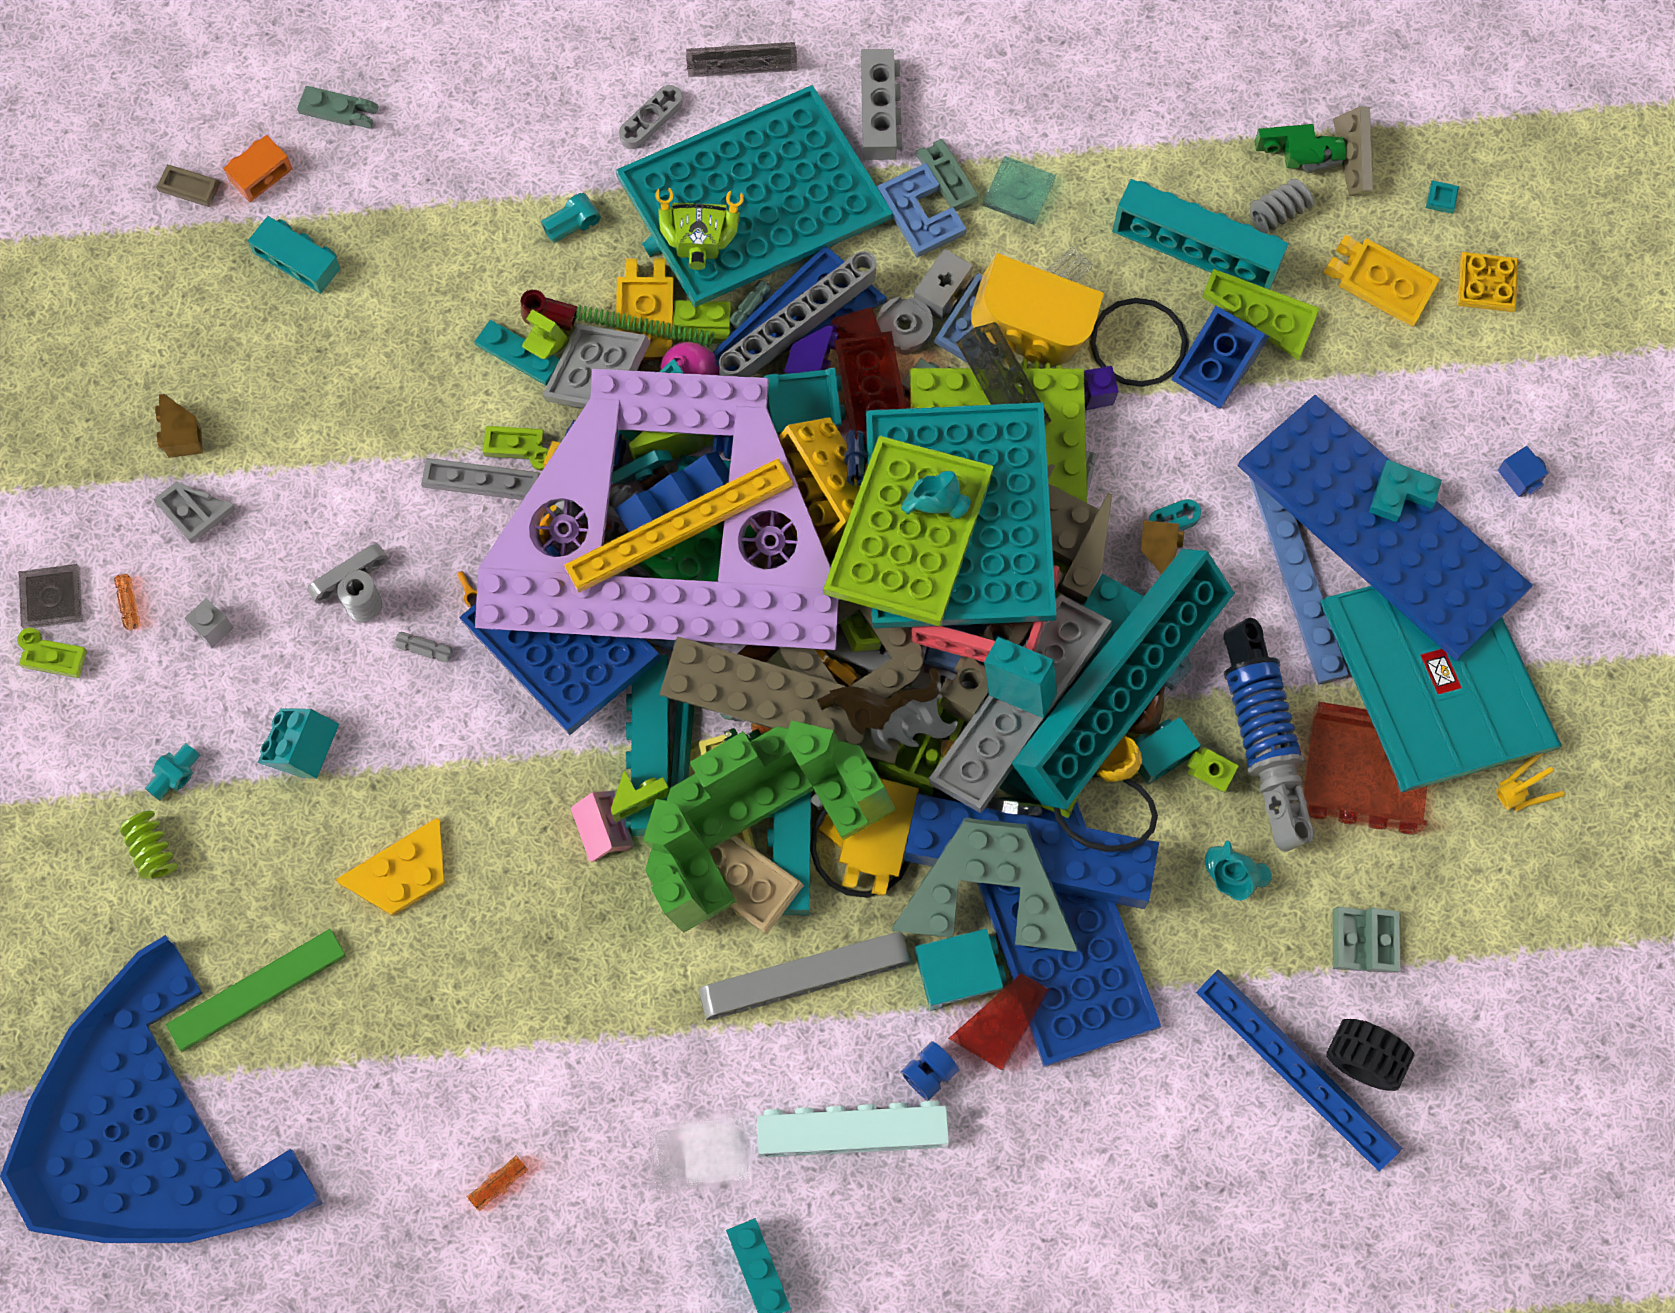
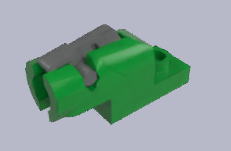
M1314 124L1258 128L1254 141L1256 151L1275 153L1283 149L1286 167L1293 169L1303 168L1306 173L1340 167L1343 165V160L1346 159L1344 138L1342 136H1318L1316 138Z

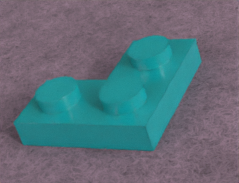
M1386 460L1369 512L1397 522L1405 499L1432 509L1436 502L1442 479Z

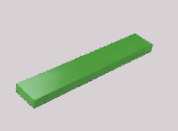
M328 929L168 1022L166 1026L178 1049L184 1052L345 958L346 954L333 931Z

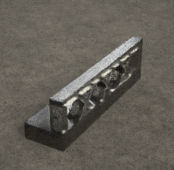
M795 42L686 49L688 77L797 71Z
M996 322L975 327L956 342L991 405L1041 402ZM990 332L996 344L990 342L985 333ZM1001 358L1007 362L1010 367L1009 369L1003 366ZM1015 383L1021 387L1024 392L1023 394L1017 391ZM1044 408L1045 426H1047L1052 421Z

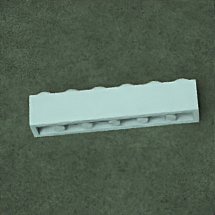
M939 1101L920 1102V1107H908V1103L889 1104V1109H876L875 1104L858 1105V1110L845 1111V1106L826 1107V1112H814V1108L795 1109V1114H782L781 1109L764 1110V1115H757L759 1158L947 1148L949 1144L946 1106H939Z

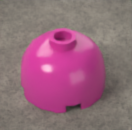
M688 341L678 343L669 349L664 355L660 366L662 370L670 361L675 359L685 374L719 375V367L716 365L714 353L701 344Z

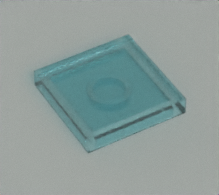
M1004 156L985 196L983 206L1035 225L1054 184L1056 175Z

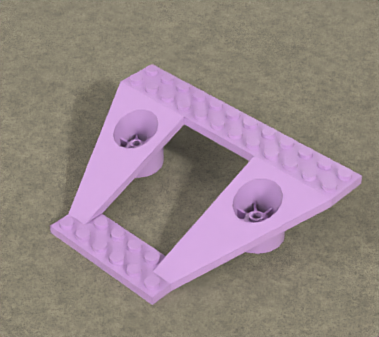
M592 369L590 400L478 568L475 628L676 640L678 636L697 642L836 650L839 599L823 595V587L831 566L767 410L769 379ZM618 429L733 436L729 482L779 458L793 482V486L724 520L718 582L612 576L578 593L565 570L564 564L604 545ZM570 500L583 508L576 517L569 515ZM564 501V514L556 516L549 507ZM547 511L553 520L550 526H540L542 516ZM775 512L784 514L791 520L781 530L778 527H774ZM764 513H771L770 526L762 528L755 518ZM585 514L588 518V529L581 528L578 522ZM752 522L760 531L756 538H744L746 528ZM567 524L569 531L565 534L562 532V527ZM792 525L797 530L798 541L785 540L784 532ZM539 529L550 530L552 538L546 544H543L541 541ZM581 532H587L585 541L581 544L577 539L580 537ZM771 535L776 538V543L773 546L765 543L766 538H770ZM555 541L562 543L560 557L553 555L547 550ZM573 541L579 548L566 556L567 543ZM744 541L756 542V546L759 549L750 558L745 552ZM785 543L797 544L795 552L790 559L782 551ZM761 552L768 555L767 569H761L751 562ZM780 553L787 562L772 569V556Z

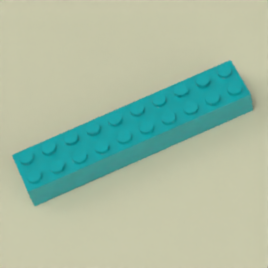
M1182 549L1012 761L1014 768L1042 805L1067 809L1235 594L1208 551Z

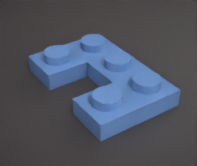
M927 163L877 186L893 212L894 221L917 258L966 234V227L953 207L928 218L917 201L939 190V183Z
M977 273L936 336L934 343L975 368H985L998 346L981 339L971 323V311L982 279V275Z

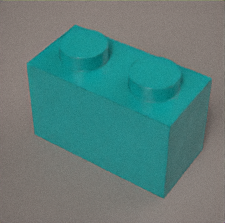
M1181 717L1174 721H1171L1169 718L1160 723L1155 728L1156 732L1149 737L1143 734L1134 740L1142 755V764L1138 772L1148 785L1190 759L1191 755L1195 751H1199L1201 747Z

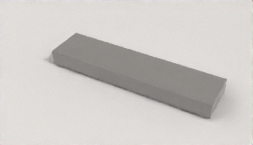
M426 458L421 485L422 488L523 500L541 473Z

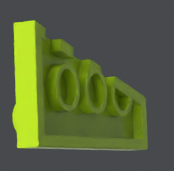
M1216 269L1212 270L1202 298L1213 305L1222 308L1270 336L1268 341L1298 361L1320 309Z

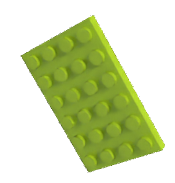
M879 436L823 587V595L941 626L993 475L994 466ZM944 471H953L960 485V493L969 497L971 501L968 511L959 519L953 518L949 513L932 514L915 510L908 515L901 510L903 501L916 481L925 478V476H937Z

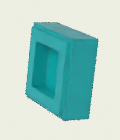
M1432 180L1425 208L1453 214L1459 186Z

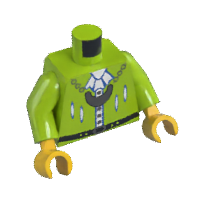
M668 188L669 198L663 201L660 199L659 189H657L655 197L661 203V208L658 209L662 235L670 246L676 248L679 257L689 258V267L691 269H704L706 267V258H717L719 250L725 249L736 236L740 216L738 207L744 202L743 194H740V201L737 204H733L730 201L732 191L727 193L726 201L730 205L729 210H726V205L672 203V207H669V202L673 199L672 190Z

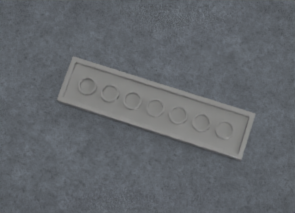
M1061 594L1056 599V621L1045 622L1036 650L1037 653L1054 659L1057 696L1044 719L988 695L929 778L930 785L979 813L983 812L1013 769L1012 761L1057 706L1112 627L1111 620Z

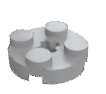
M897 297L886 302L880 309L876 329L884 345L902 355H908L912 351L919 350L925 346L930 340L933 332V317L929 307L919 299L912 297L910 299H901V297ZM899 321H911L910 329L899 328Z

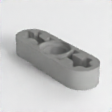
M674 85L663 86L622 124L619 129L622 145L628 149L639 148L682 106L683 101L680 89ZM665 96L669 98L674 96L675 101L669 100L665 103ZM649 112H654L659 116L655 122L651 123L643 119L645 114ZM627 132H630L632 134L637 132V137L634 138L631 136L627 138Z
M379 544L371 545L314 580L308 586L307 591L315 603H323L337 594L338 585L347 573L352 570H362L369 574L384 565L388 560V556Z

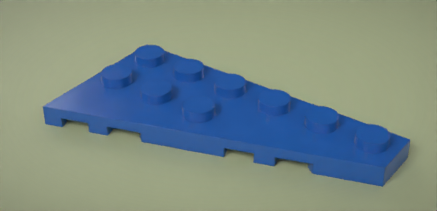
M827 246L821 248L713 351L716 357V365L719 367V359L723 353L845 261ZM843 283L836 285L839 288L847 287V285ZM871 284L799 340L827 325L836 324L839 326L886 303L887 297ZM824 300L814 301L819 305L826 303ZM795 316L792 318L795 321L804 320V318L800 316ZM773 333L770 336L779 338L782 334ZM791 345L789 348H787L785 351H783L782 353H784V352L790 350L791 347H792V345ZM756 349L748 351L750 354L753 355L760 353V351ZM729 366L726 368V370L728 371H736L739 369L736 366Z

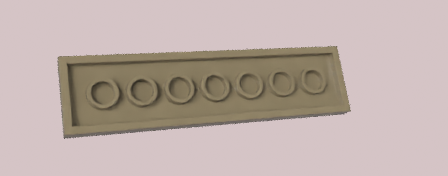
M677 636L660 691V696L771 729L776 726L789 729L791 720L831 729L839 741L859 745L866 757L892 765L895 763L900 745L898 740L888 738L887 744L893 747L892 751L882 750L873 742L870 729H865L866 732L861 735L851 726L845 710L840 706L833 705L824 710L820 709L817 699L829 694L830 690L847 686Z

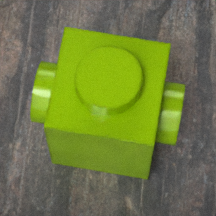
M1200 748L1199 752L1195 751L1188 761L1187 767L1190 769L1187 775L1217 791L1225 792L1239 765L1207 748Z

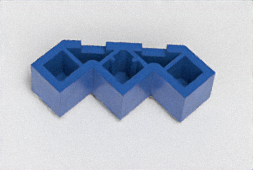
M717 451L704 454L684 470L669 474L649 490L634 494L614 510L628 532L729 483L730 471Z

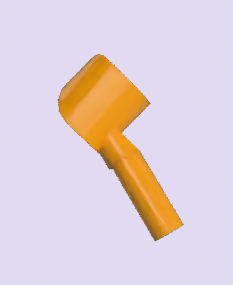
M460 571L457 573V576L464 588V601L466 606L471 608L468 599L470 596H477V590H473L464 572Z

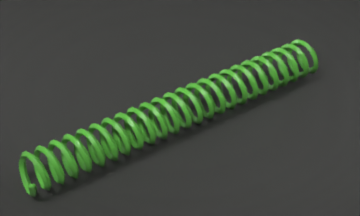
M581 304L578 306L575 316L579 321L584 320V322H587L589 320L591 324L593 322L596 325L600 323L601 326L606 324L607 327L611 325L612 328L617 326L618 329L622 327L623 330L628 328L629 332L634 330L636 333L639 330L640 334L645 332L646 335L650 333L651 336L655 334L657 337L661 335L662 338L667 336L668 340L673 338L675 341L678 338L679 342L684 340V342L700 343L703 346L706 343L707 348L710 347L715 335L712 332L708 343L709 331H706L703 341L704 331L702 329L697 341L698 329H695L692 338V327H690L686 338L687 327L685 326L680 338L681 325L678 326L675 336L676 325L673 324L669 336L670 323H667L664 333L665 323L663 321L658 333L659 321H656L653 331V319L650 321L647 331V318L641 330L642 317L639 318L636 328V316H634L630 328L631 315L628 316L625 326V313L619 326L620 313H617L614 324L615 312L613 311L608 323L609 310L606 311L605 319L602 321L603 309H601L597 321L598 308L595 309L593 319L591 320L592 306L589 308L587 319V306H584L583 314L580 318Z

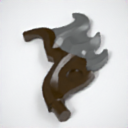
M935 668L929 671L931 683L928 687L894 692L893 696L889 699H883L864 688L854 686L830 690L829 694L817 699L821 710L833 705L844 709L851 726L861 735L866 732L865 729H870L873 742L885 751H892L893 747L887 744L888 738L896 739L909 747H918L919 743L913 740L915 734L922 733L932 738L941 739L951 735L958 724L955 721L948 725L941 720L938 714L937 696L941 691L942 684Z

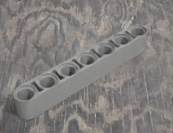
M866 251L854 254L723 353L719 359L720 376H752L868 288L876 277L877 263L874 255ZM865 267L869 270L863 272L859 271L858 268ZM843 283L846 284L847 287L839 288L836 285ZM824 300L826 303L819 305L814 301ZM795 316L803 317L804 320L795 321L792 318ZM773 333L782 334L779 338H774L770 335ZM756 349L759 350L760 353L753 355L750 354L748 351ZM729 366H736L737 368H739L736 371L726 370V368Z
M896 932L711 983L699 988L698 992L706 1020H714L719 1018L718 1015L722 1018L749 1010L748 1007L754 1009L778 1002V998H780V1001L808 994L807 990H810L811 993L838 985L837 982L844 984L865 978L868 973L869 976L897 969V965L901 968L909 965L911 959L903 933Z

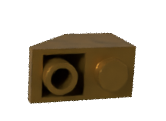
M159 394V405L155 406L156 419L161 424V431L157 432L159 448L165 451L168 458L202 454V428L196 417L166 394Z
M1143 520L1141 551L1162 575L1176 557L1177 548H1183L1184 530H1179L1178 523Z

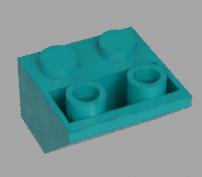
M280 708L272 720V729L268 739L261 746V755L258 763L301 778L317 779L340 724L313 709Z

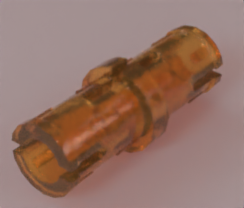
M515 1155L501 1169L487 1175L489 1178L466 1197L480 1212L501 1193L504 1195L508 1192L507 1188L529 1170L518 1156Z

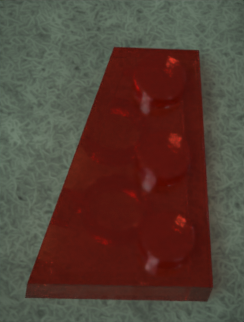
M1021 973L948 1039L1003 1071L1048 994L1049 989Z

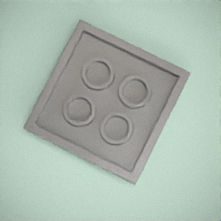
M577 324L542 396L547 402L584 408L591 397L592 369L637 371L651 341L646 335Z

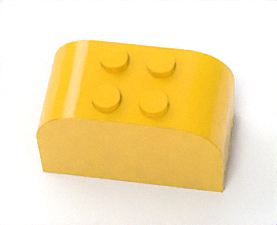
M997 253L982 276L971 311V323L981 339L998 346V349L1003 352H1014L1024 356L1027 361L1033 363L1035 360H1038L1043 364L1047 362L1050 365L1064 364L1076 354L1091 335L1104 293Z

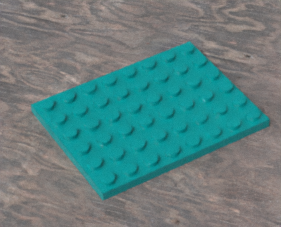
M813 85L616 169L617 178L694 308L809 257L825 246L829 248L889 221L893 217L892 210ZM668 188L672 190L673 199L669 202V207H672V203L726 205V210H729L730 205L726 201L727 193L732 191L730 201L733 204H737L740 201V194H743L744 202L738 207L740 216L736 236L725 249L719 250L717 258H706V267L704 269H691L689 267V258L679 257L676 248L670 246L662 235L658 209L661 208V203L655 197L657 189H659V197L663 201L669 198Z
M1043 402L866 411L868 464L878 437L882 436L994 466L993 475L941 626L1056 621ZM872 608L873 628L936 626Z

